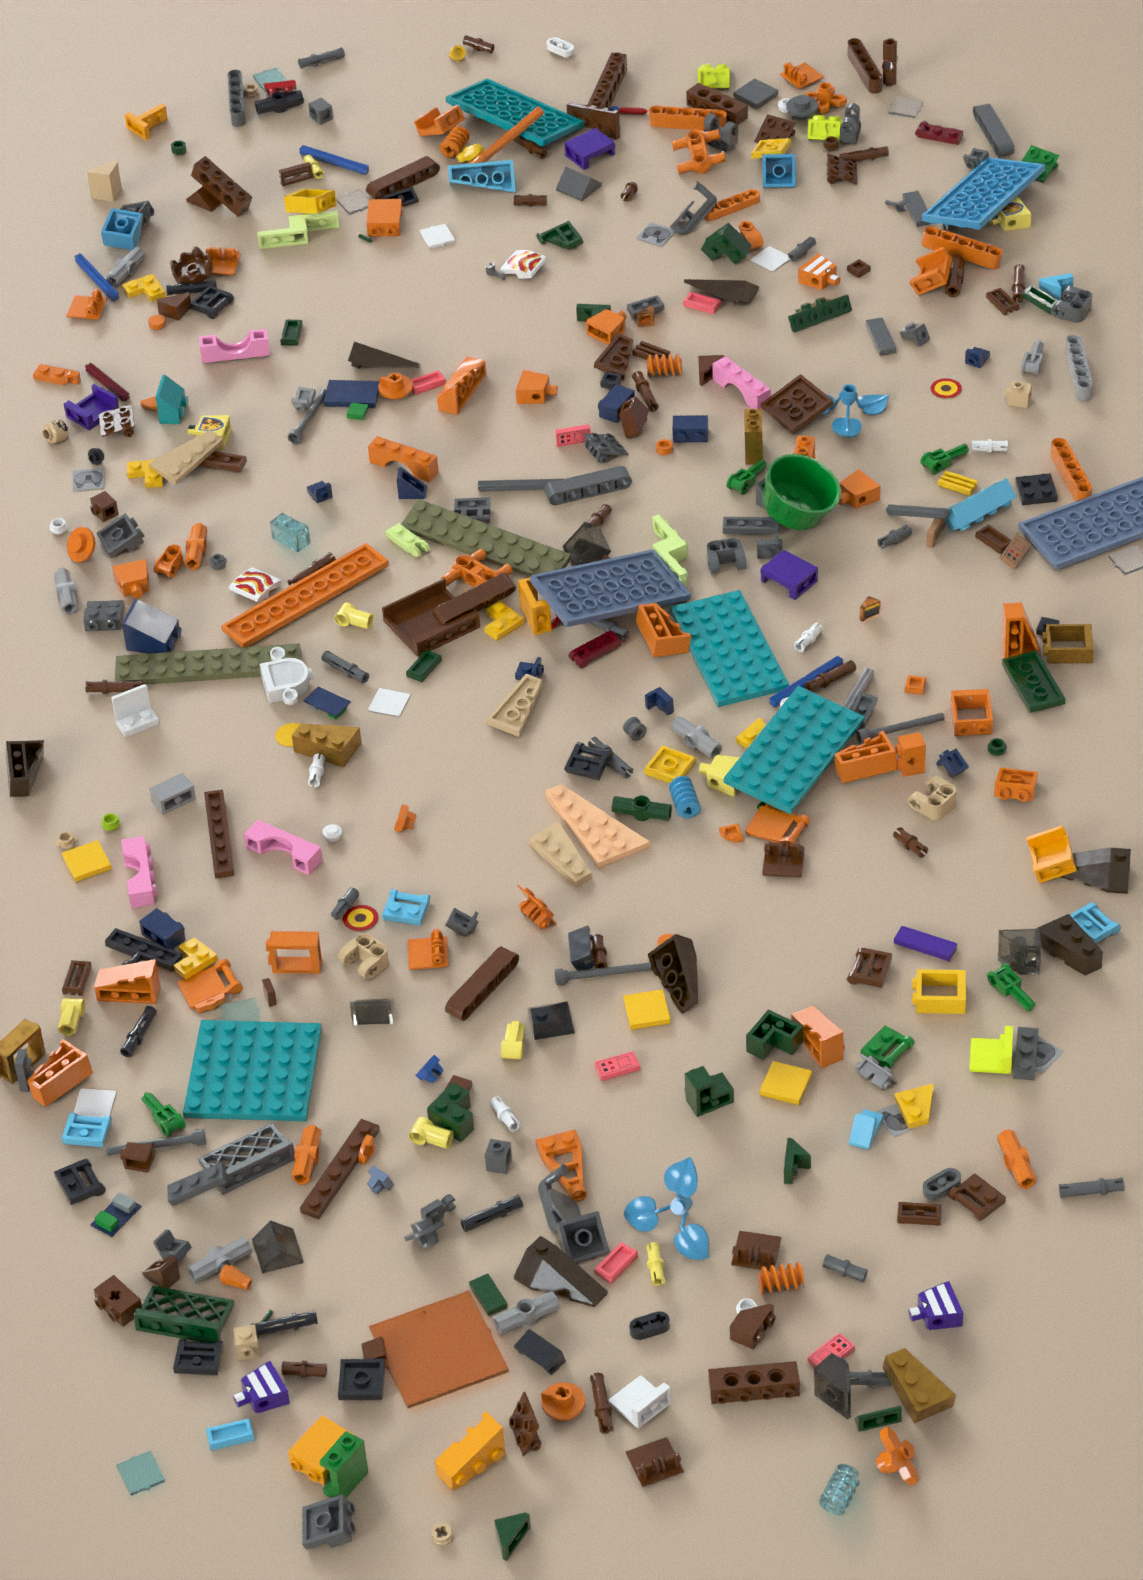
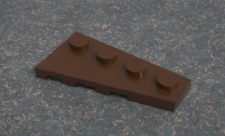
M575 102L567 104V114L583 120L584 126L590 129L596 128L604 133V135L615 140L620 138L619 110L609 111L608 108L598 109L597 106L587 107L586 104Z

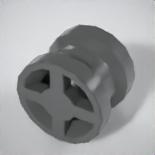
M637 717L629 718L623 725V731L629 734L633 741L642 739L647 732L646 726Z

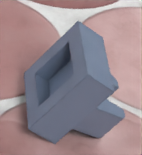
M374 1165L368 1171L371 1178L367 1185L374 1193L378 1194L384 1188L390 1191L394 1186L390 1177Z

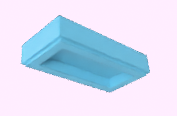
M250 1418L206 1428L211 1451L254 1441Z

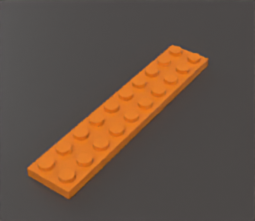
M365 543L221 625L222 631L239 646L248 647L389 566V562L369 544Z

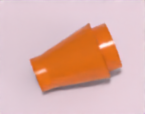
M226 1264L219 1275V1280L222 1281L223 1285L241 1288L246 1291L252 1283L251 1278L233 1265L229 1266Z

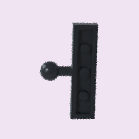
M117 928L105 940L106 947L132 956L131 960L124 961L122 965L138 963L140 960L149 961L156 959L157 966L173 972V965L183 959L181 952Z

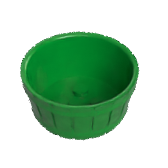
M785 454L775 458L769 465L762 494L764 508L776 522L790 529L808 530L817 526L834 509L840 500L841 488L833 472L823 463L801 454Z

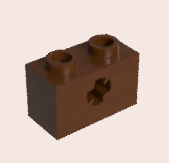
M115 1275L93 1289L96 1306L100 1310L104 1309L113 1322L117 1321L122 1327L135 1319L134 1313L142 1307L141 1299Z

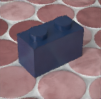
M616 384L599 401V417L618 423L621 420L619 413L623 403L635 397V391Z
M674 415L672 425L673 443L708 442V415Z
M158 908L139 920L141 934L154 943L175 949L186 940L184 926L180 922L173 920L168 913L162 912Z

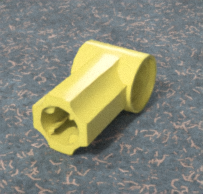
M344 603L334 616V619L342 627L352 624L370 629L374 620V614L357 610L351 603Z
M63 998L61 1003L62 1015L58 1031L64 1036H72L76 1033L79 1019L85 1013L84 999Z
M512 1021V1023L507 1025L505 1040H502L501 1058L522 1060L525 1025H522L519 1021Z
M419 1117L409 1133V1139L417 1145H424L427 1142L443 1148H449L454 1137L453 1131L435 1126L432 1121L425 1117Z

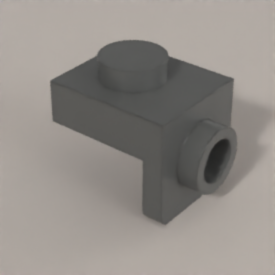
M973 148L970 155L964 154L963 156L966 167L975 169L989 156V153L986 150Z
M912 322L900 331L902 338H914L916 346H921L930 339L924 323L915 324Z
M774 533V539L757 540V559L773 558L779 554V550H783L782 539L778 538V533Z
M453 908L445 926L466 937L470 930L473 932L477 927L479 921L476 918L479 913L475 911L471 917Z
M167 1229L153 1242L162 1259L175 1256L177 1261H179L192 1248L189 1241L175 1239L171 1231Z

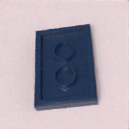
M329 380L324 406L350 407L351 403L368 405V408H376L380 381Z

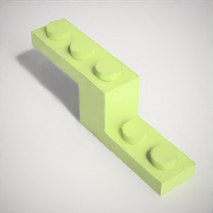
M338 211L288 216L290 228L257 232L259 249L307 244L308 231L339 228Z
M659 514L653 516V531L662 541L653 544L652 549H655L686 587L688 573L685 568L678 564V561L687 558L688 545L685 540L678 536L677 531L673 530L668 522Z

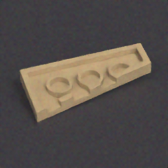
M208 430L149 462V467L172 484L177 485L223 444V439L211 430Z
M525 674L487 718V725L519 737L542 687V679Z
M559 821L528 839V844L575 887L591 879L589 868Z

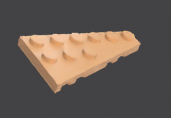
M561 784L545 791L546 799L598 868L650 848V841Z

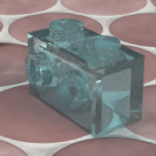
M281 513L270 522L272 539L297 552L310 544L309 528L307 525L284 513Z

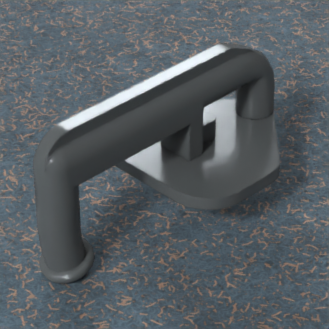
M696 181L693 190L699 191L707 200L695 214L688 210L694 204V201H692L676 218L670 228L678 234L683 235L692 232L717 203L716 196L700 184L699 181ZM688 217L690 220L683 228L677 224L680 218L685 220Z
M561 1164L546 1176L538 1187L548 1226L556 1234H558L557 1223L560 1222L558 1215L563 1221L581 1216L576 1202L569 1196L552 1189L551 1186L562 1176L568 1175L569 1170L565 1164Z

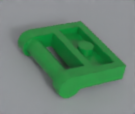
M884 1025L860 1049V1054L867 1058L872 1056L879 1062V1066L882 1068L886 1066L891 1069L894 1066V1062L907 1049H910L915 1044V1041L912 1037L904 1036ZM897 1044H900L888 1057L886 1056Z

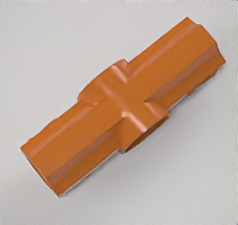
M195 523L191 527L190 537L186 539L184 562L185 566L190 570H196L201 566L202 556L206 553L207 526H204L202 523Z
M308 1125V1127L304 1128L300 1145H296L292 1180L300 1185L310 1182L313 1167L318 1163L322 1130L316 1125Z
M1010 1129L1003 1130L1002 1133L997 1135V1141L1002 1149L1006 1168L1008 1171H1012L1019 1187L1023 1189L1031 1188L1036 1183V1176L1030 1166L1027 1149L1025 1147L1022 1148L1015 1131Z

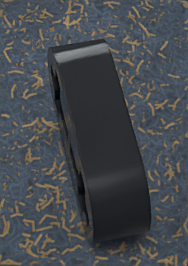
M661 1311L635 1318L629 1324L630 1335L636 1340H643L663 1334L670 1328V1319L667 1313Z

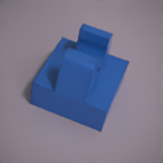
M433 1055L415 1076L421 1081L425 1079L430 1083H434L438 1078L434 1076L433 1072L438 1076L444 1072L438 1063L440 1059Z

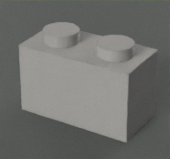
M184 773L149 788L151 801L162 815L196 800L194 785Z

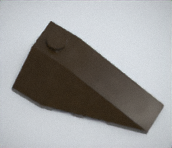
M355 341L348 361L352 363L351 366L361 369V366L365 368H420L421 365Z
M539 1236L526 1249L514 1274L515 1280L531 1290L538 1291V1289L554 1292L556 1296L558 1294L569 1297L570 1301L595 1307L608 1294V1291L558 1246L542 1236Z

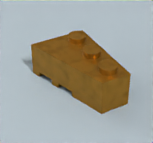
M301 723L292 734L294 752L312 758L315 754L319 753L318 759L323 754L325 762L343 768L362 744L360 727Z
M906 1348L885 1356L882 1368L913 1423H917L954 1406L956 1394Z

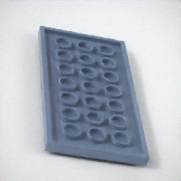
M1143 477L1018 523V529L1055 570L1143 538Z
M655 549L539 573L530 577L532 585L566 627L638 612V605L657 603L659 606L687 601L690 600L692 595Z

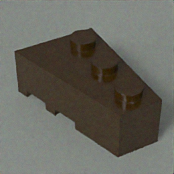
M44 740L6 741V766L10 797H26L30 795L44 757Z
M1070 914L1035 929L1034 946L1049 951V955L1061 958L1065 961L1064 964L1084 976L1102 968L1103 951Z

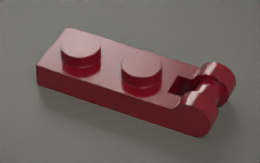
M921 121L915 131V135L923 139L958 145L963 137V131L939 125H930L927 121Z
M610 630L573 649L568 657L573 662L576 661V665L582 669L589 662L620 647L621 640Z

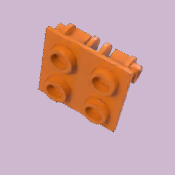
M805 62L795 67L791 63H785L784 72L780 73L783 78L798 89L824 78L822 74Z
M216 247L206 248L205 254H209L213 263L211 274H235L241 257L239 250H236V248H223L222 253L221 247L218 249Z
M99 289L93 290L92 296L75 295L66 317L99 319L107 297H102L101 290Z
M518 884V888L527 897L526 901H522L519 904L520 911L540 929L546 930L550 926L549 923L551 921L556 925L557 923L552 918L554 914L547 908V905L540 898L537 899L527 887L523 889Z
M439 929L433 930L431 938L407 939L409 970L449 967L447 936L443 937V933Z

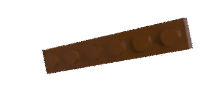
M223 789L204 792L215 879L235 876Z
M360 1119L300 1206V1213L320 1219L357 1165L360 1147L366 1135H370L374 1139L380 1131L379 1125Z

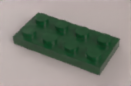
M1037 650L1002 659V666L1029 713L1065 704L1064 695Z

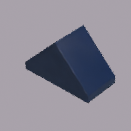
M399 467L397 474L398 498L425 499L427 485L402 467Z

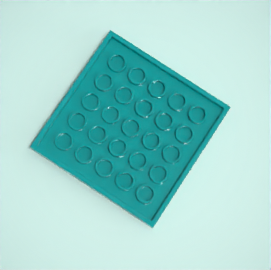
M201 1020L184 1103L183 1117L307 1122L322 1024Z

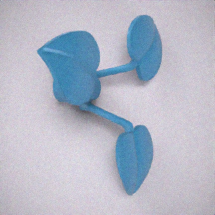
M846 384L843 386L842 392H839V397L836 401L832 396L827 395L833 400L834 405L821 415L828 414L830 409L834 410L839 401L842 400L843 404L847 405L846 418L835 419L832 422V429L840 436L855 437L861 431V422L856 418L849 419L850 405L856 400L858 408H862L866 414H880L885 410L889 395H864L858 398L856 387Z
M691 1157L672 1164L665 1171V1185L670 1191L676 1192L677 1196L670 1205L656 1209V1202L653 1198L640 1196L633 1199L626 1206L624 1217L635 1229L647 1232L653 1230L658 1224L659 1218L656 1213L671 1209L676 1215H683L680 1224L682 1232L674 1236L675 1247L680 1254L687 1258L702 1260L709 1257V1239L705 1229L695 1223L688 1224L684 1228L686 1217L689 1215L687 1211L693 1205L690 1197L696 1192L698 1186L695 1165Z

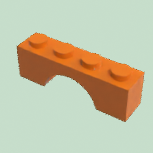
M376 436L368 445L370 463L385 467L390 461H398L406 465L414 477L430 482L439 472L436 455Z

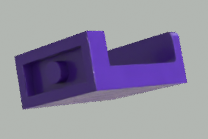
M596 128L564 142L565 156L583 170L589 168L590 159L604 152L611 156L615 155V142Z
M96 384L91 385L92 393L77 404L69 400L64 403L66 417L89 431L100 424L99 414L119 408L117 396Z
M782 550L778 555H775L760 570L761 582L765 583L771 579L788 588L789 597L793 600H796L818 582V567L786 550Z

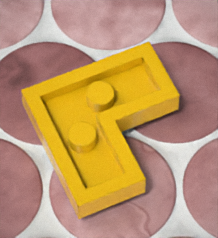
M153 274L122 284L123 290L129 298L145 293L150 302H153L156 299L166 297L165 290Z
M155 459L127 462L128 478L145 477V488L163 487V476L149 467V462Z
M501 601L486 609V615L494 621L484 627L485 633L496 641L524 624V618Z
M194 937L179 946V951L186 958L173 966L175 972L187 980L217 962L218 957L216 953Z

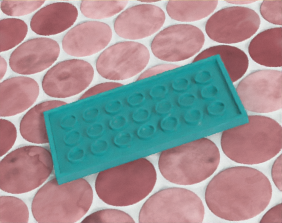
M488 78L446 96V103L452 106L459 105L464 112L471 113L477 118H482L490 124H495L508 131L535 108L540 107L544 114L519 134L526 140H531L540 146H545L584 127L583 120Z
M740 590L670 607V612L675 622L681 626L680 629L684 633L691 635L689 651L717 707L777 693L789 686Z
M797 686L725 775L723 783L791 815L834 761L835 754L844 748L856 730L862 725L865 716Z

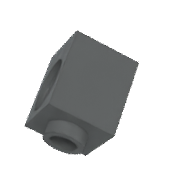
M323 98L308 103L310 117L320 125L333 119L332 105Z
M490 1139L485 1152L486 1171L507 1174L512 1160L511 1142Z

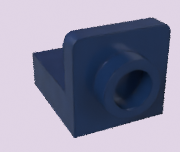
M978 347L968 348L965 351V364L982 368L990 357V351Z
M322 480L307 486V492L316 503L333 497L332 487L329 482L325 484Z
M537 657L534 664L520 661L515 672V679L521 680L525 674L537 678L542 676L544 665H542L541 657Z
M661 687L645 694V707L648 710L657 706L659 710L664 711L667 715L674 713L673 698Z
M957 748L941 753L939 755L940 759L936 763L938 767L943 765L952 778L969 768Z

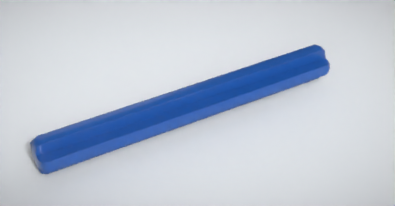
M305 145L299 148L301 155H311L314 159L366 175L369 172L368 165Z
M81 253L75 255L76 263L112 301L119 299V293Z
M840 656L832 658L769 698L770 705L777 707L780 705L781 700L789 697L797 686L805 688L806 682L815 679L820 673H826L842 665L843 659Z

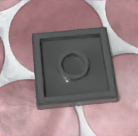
M754 78L733 92L736 99L758 109L776 97L778 90Z

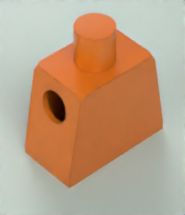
M606 309L586 320V333L609 345L618 333L623 335L625 332V319L627 316L623 311L614 313Z
M523 370L515 390L516 404H543L546 401L547 395L557 396L558 385H550L549 376L546 374Z
M860 469L840 482L841 496L838 502L839 505L848 503L857 509L880 500V485Z
M146 559L112 566L115 583L123 596L132 595L133 598L138 599L143 596V593L149 591Z

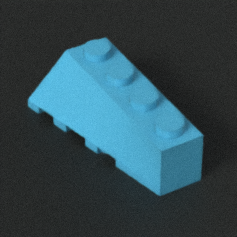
M513 160L448 165L449 185L464 184L516 193Z
M1008 479L1000 480L964 499V501L949 507V516L945 519V525L953 531L957 529L963 531L971 527V522L978 523L985 519L984 515L988 514L990 516L998 512V507L1005 508L1012 504L1011 500L1016 498V495Z

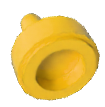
M456 45L450 49L449 57L454 61H461L465 58L466 51L463 46Z

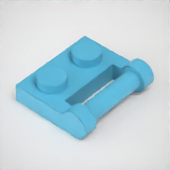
M391 889L389 899L382 913L383 920L421 926L430 903V895L423 894L421 896ZM397 900H402V901L415 902V903H421V904H420V905H414V904L401 903V902H396V901H397Z
M1093 902L1070 914L1095 943L1111 934H1117L1121 929L1117 922L1110 920Z
M70 1113L62 1136L63 1144L103 1147L108 1130L111 1128L112 1117L81 1116L77 1113Z

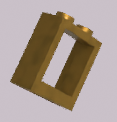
M754 408L744 409L745 465H753L763 459L762 409Z
M1046 624V632L1042 633V642L1046 643V645H1043V656H1047V664L1093 663L1092 624ZM1052 641H1083L1084 647L1052 648Z
M27 1019L21 1021L0 1041V1077L11 1084L18 1080L14 1065L16 1057L13 1058L18 1049H21L28 1043L25 1049H27L28 1057L32 1060L31 1067L46 1054L40 1026Z

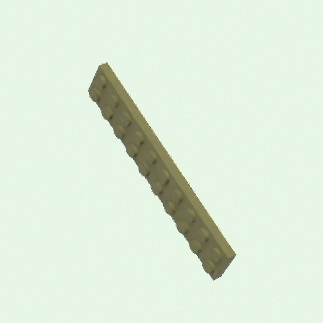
M420 499L416 501L401 523L402 526L417 536L469 555L481 548L486 553V558L483 560L502 567L504 564H509L513 571L529 577L539 573L566 568L572 559L569 553Z
M298 643L116 656L115 681H142L144 685L261 677L260 664L272 661L270 651L273 648H283L285 650V658L301 660V646Z

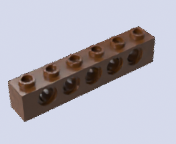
M611 52L587 107L597 106L598 109H609L627 72V54Z

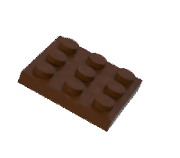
M801 374L761 403L762 409L793 435L834 405L833 400Z

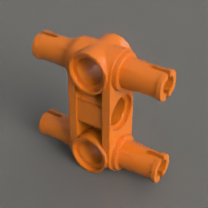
M693 129L688 132L685 138L671 141L674 151L687 147L690 149L692 159L676 164L679 174L689 171L704 174L709 171L712 165L726 162L724 152L713 155L707 153V142L721 139L719 129L708 132Z
M479 548L470 556H458L451 570L442 576L441 579H445L446 586L460 579L472 587H476L499 574L507 573L509 576L513 573V569L509 564H504L503 567L494 571L480 562L486 558V553L483 549Z

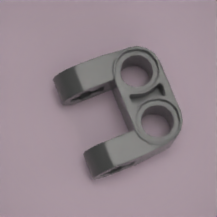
M850 103L846 106L845 118L842 120L840 127V143L857 144L861 130L860 107L855 103Z
M709 113L705 117L704 132L719 129L721 139L707 142L709 146L727 152L738 143L737 124L727 122L724 128L719 126L718 116Z
M1067 286L1061 294L1064 301H1056L1051 308V312L1055 317L1076 323L1082 322L1091 311L1092 293L1088 290Z
M728 538L710 541L707 544V563L710 574L720 573V564L735 562L737 570L747 569L746 556L740 540Z

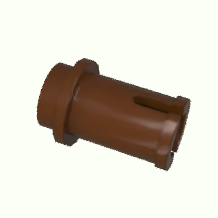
M628 182L625 185V190L621 193V199L625 196L623 201L628 202L632 195L638 191V186L635 182Z

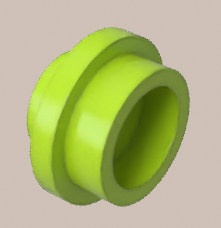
M108 813L103 816L101 826L107 831L116 830L120 826V819L116 814Z

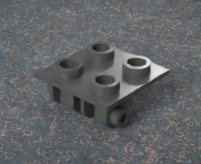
M583 433L586 438L585 447L588 448L599 463H606L608 455H628L624 447L612 434Z

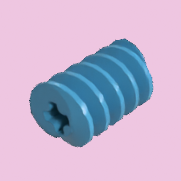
M687 776L674 778L670 782L669 791L677 814L682 818L697 816L701 811V806L692 780Z

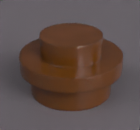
M829 136L825 139L823 146L829 151H834L839 148L840 143L836 137Z

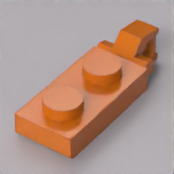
M39 364L33 373L34 380L65 385L66 383L79 384L81 381L80 372Z

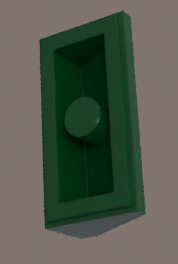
M901 1405L858 1415L854 1418L858 1431L861 1432L902 1422Z

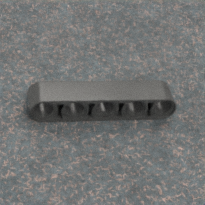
M231 70L227 74L231 123L235 127H241L246 123L242 73L240 70Z
M991 104L974 106V118L996 156L1014 154L1013 141Z
M617 466L550 482L544 487V492L551 505H560L626 489L631 486L632 479L626 467Z

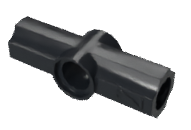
M301 90L289 93L275 92L272 94V97L257 100L254 103L258 115L272 111L283 113L288 107L303 104L304 98Z

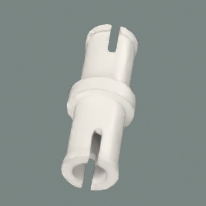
M987 439V441H971V452L987 451V453H991L992 451L1007 452L1008 450L1007 440L992 441V439Z
M814 623L801 634V637L793 645L796 651L799 649L798 652H803L808 645L815 642L816 637L823 632L821 624L815 628L819 623Z
M319 753L313 756L312 765L309 767L308 785L312 787L313 782H315L314 788L320 785L321 776L324 774L325 756L321 754L320 759H318Z
M497 1096V1099L496 1097L491 1099L490 1106L497 1113V1118L505 1123L510 1132L517 1131L521 1127V1123L513 1115V1110L506 1106L500 1096Z

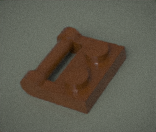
M862 947L858 948L856 952L857 958L852 971L847 976V982L852 985L861 983L882 988L892 961V953ZM869 959L864 974L860 973L864 960Z
M976 1173L959 1186H954L948 1193V1197L960 1202L974 1213V1217L979 1221L985 1219L1006 1202V1197ZM963 1194H966L968 1197H970L973 1201H975V1202H976L977 1204H979L981 1207L977 1206L975 1203H973L970 1199H968V1198H967L966 1196H964Z

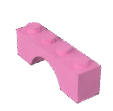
M267 329L249 331L248 336L243 341L233 344L221 341L216 335L199 336L202 363L270 355Z
M726 356L712 363L713 380L723 388L734 384L743 394L745 402L752 409H762L761 403L771 396V389Z
M257 820L244 833L246 848L259 854L272 850L286 851L292 855L293 868L310 875L323 861L320 846L273 827L268 823Z
M144 836L122 839L125 867H131L139 871L136 876L127 880L131 908L155 904L153 896H157L156 885H152V882H155L154 871H150L153 868L152 857H148V855H151L150 843H145Z

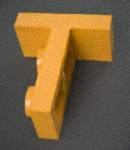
M163 104L138 117L130 112L124 114L126 128L144 140L151 138L150 128L168 119L166 106Z

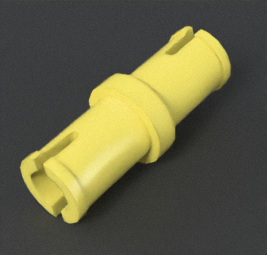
M306 155L303 158V162H310L313 175L316 179H321L324 176V171L320 168V164L311 155Z
M651 1242V1249L649 1244L646 1245L648 1254L647 1267L651 1273V1283L655 1286H660L661 1283H665L663 1272L664 1260L661 1258L659 1243Z

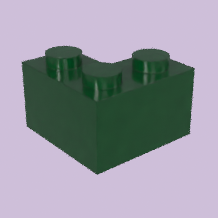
M728 222L706 238L701 251L712 261L724 253L736 264L747 256L751 244Z
M768 1009L746 1035V1052L762 1060L769 1055L774 1047L793 1055L803 1043V1025Z
M704 1066L685 1073L686 1102L697 1117L734 1103V1088L723 1072L710 1076Z
M452 1082L427 1107L428 1119L435 1126L453 1131V1138L459 1142H462L474 1130L473 1113L468 1111L471 1108L469 1091Z

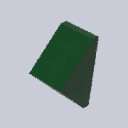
M526 1512L494 1520L495 1533L501 1554L506 1561L531 1528L530 1514Z

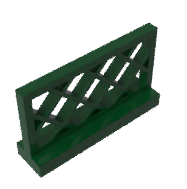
M152 1286L142 1307L134 1313L136 1331L192 1341L215 1343L221 1340V1332L234 1307V1300ZM155 1294L165 1296L158 1300L154 1299ZM178 1298L185 1299V1301L178 1304L174 1302ZM168 1302L171 1304L170 1307L165 1309L160 1307V1305ZM198 1302L205 1303V1305L198 1308L194 1304ZM188 1306L191 1307L192 1310L182 1313L180 1310ZM218 1306H226L225 1309L220 1311L215 1309ZM152 1308H156V1309H157V1312L149 1311V1310L152 1309ZM211 1310L212 1314L203 1317V1315L201 1314L202 1312ZM176 1311L178 1315H171L169 1313ZM197 1315L199 1319H193L189 1317ZM214 1319H217V1320L219 1321V1323L210 1322V1321H212V1320H214Z

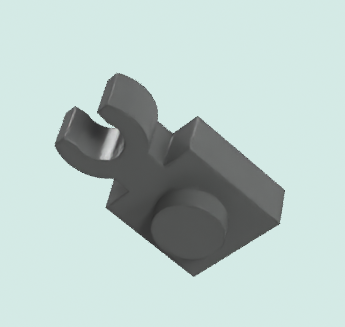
M448 1194L441 1201L436 1199L420 1209L421 1218L430 1217L433 1223L440 1221L444 1218L445 1212H451L456 1208L453 1203L455 1198Z

